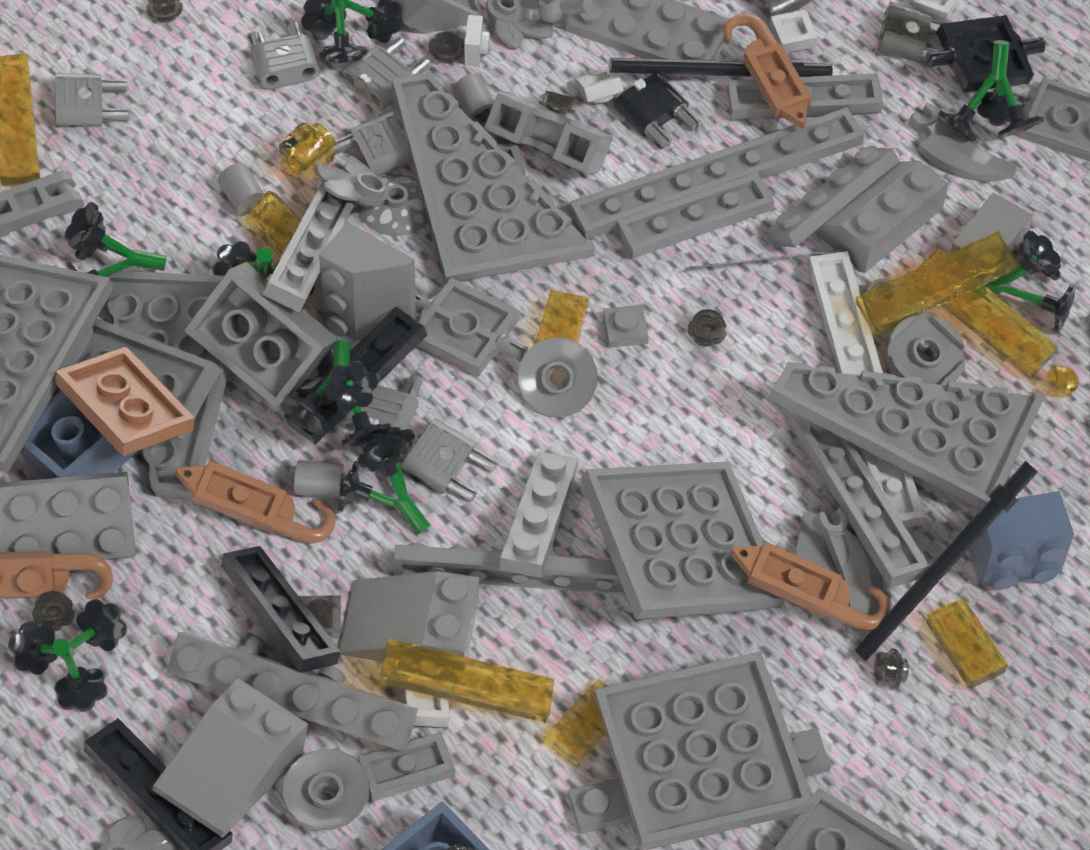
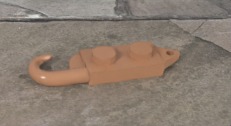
M743 13L728 19L723 30L727 41L732 40V30L737 26L751 28L757 37V40L752 41L744 50V64L775 118L783 117L804 129L807 108L811 106L812 97L782 45L776 42L767 24L753 14Z
M210 460L207 465L176 469L175 475L194 496L192 502L267 532L272 530L299 542L314 544L328 538L335 528L336 518L332 508L320 499H316L314 505L322 511L324 522L318 528H310L293 521L295 504L292 497L283 489Z
M765 541L763 546L733 547L730 552L734 560L749 577L747 583L822 617L827 615L856 629L870 631L876 628L890 611L891 606L888 597L875 586L869 587V593L878 601L879 609L876 614L866 615L848 607L850 588L841 575Z
M53 551L0 552V598L54 597L55 594L61 593L66 588L70 578V570H93L100 576L101 582L97 589L87 592L85 597L87 599H97L106 595L112 587V570L104 559L89 553L53 554Z

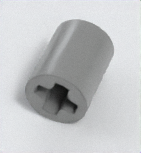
M470 74L462 77L453 87V94L459 105L473 122L477 121L481 124L487 122L494 99L481 76Z
M236 163L230 165L219 175L218 183L240 216L256 213L265 206L267 197L245 164Z
M298 460L294 482L295 495L339 499L346 480L344 478V464Z

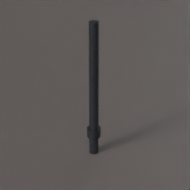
M609 58L608 63L609 73L752 77L744 61ZM790 59L799 77L832 76V64L804 63L803 59Z
M1027 461L1017 469L1003 486L999 483L988 495L990 498L988 503L884 616L879 625L855 648L854 651L866 662L1003 510L1007 513L1017 503L1018 499L1016 496L1038 473Z

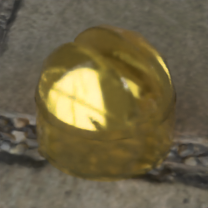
M1052 365L1048 371L1047 385L1055 382L1053 391L1048 389V396L1058 398L1071 396L1078 388L1079 378L1077 373L1066 366Z

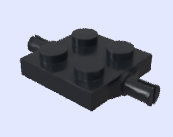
M1007 15L941 23L936 34L944 50L927 52L925 60L929 68L943 65L951 67L962 91L971 92L978 91L991 73L994 41L1009 42L1006 76L1010 86L1030 83L1034 72L1027 59V54L1043 53L1046 45L1042 37L1022 39L1013 30ZM996 81L993 83L990 89L996 88Z

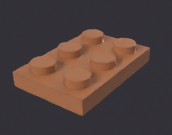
M127 347L56 370L55 384L122 456L169 440L194 429L195 417Z

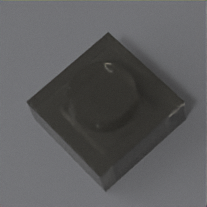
M341 595L299 596L331 639L341 638Z

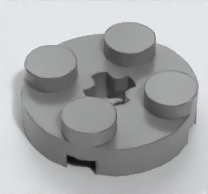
M919 315L910 316L901 321L889 336L886 350L883 353V362L889 368L891 374L900 378L909 376L922 378V383L947 385L948 381L956 382L962 374L966 360L964 361L962 351L965 348L964 342L958 331L945 320L934 316L930 319L918 318ZM917 347L922 351L927 348L933 352L930 357L933 362L922 360L918 356Z

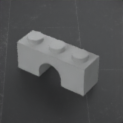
M497 93L484 127L485 130L517 144L530 145L553 155L552 159L584 173H598L613 139L610 135L510 93Z

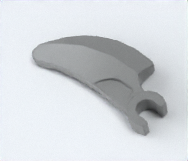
M929 103L924 105L922 113L928 119L921 118L915 112L911 114L909 121L911 128L915 131L923 132L927 136V139L920 142L918 151L931 163L944 171L962 178L987 182L1010 179L1016 174L1017 167L1013 163L984 151L964 138L941 119L937 108Z
M842 508L834 511L830 515L833 525L827 520L825 512H820L812 519V524L815 531L825 539L837 574L842 576V579L847 582L850 588L848 607L866 615L876 614L879 604L877 599L869 593V587L875 586L883 591V576L860 539L853 536L847 529L848 517L846 512ZM845 624L847 632L852 636H857L864 631Z

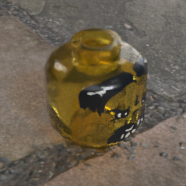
M302 122L279 143V153L282 157L279 161L280 166L292 178H296L299 175L308 180L317 177L315 168L317 162L328 166L335 159L334 146L336 141L332 134L320 123L310 124Z

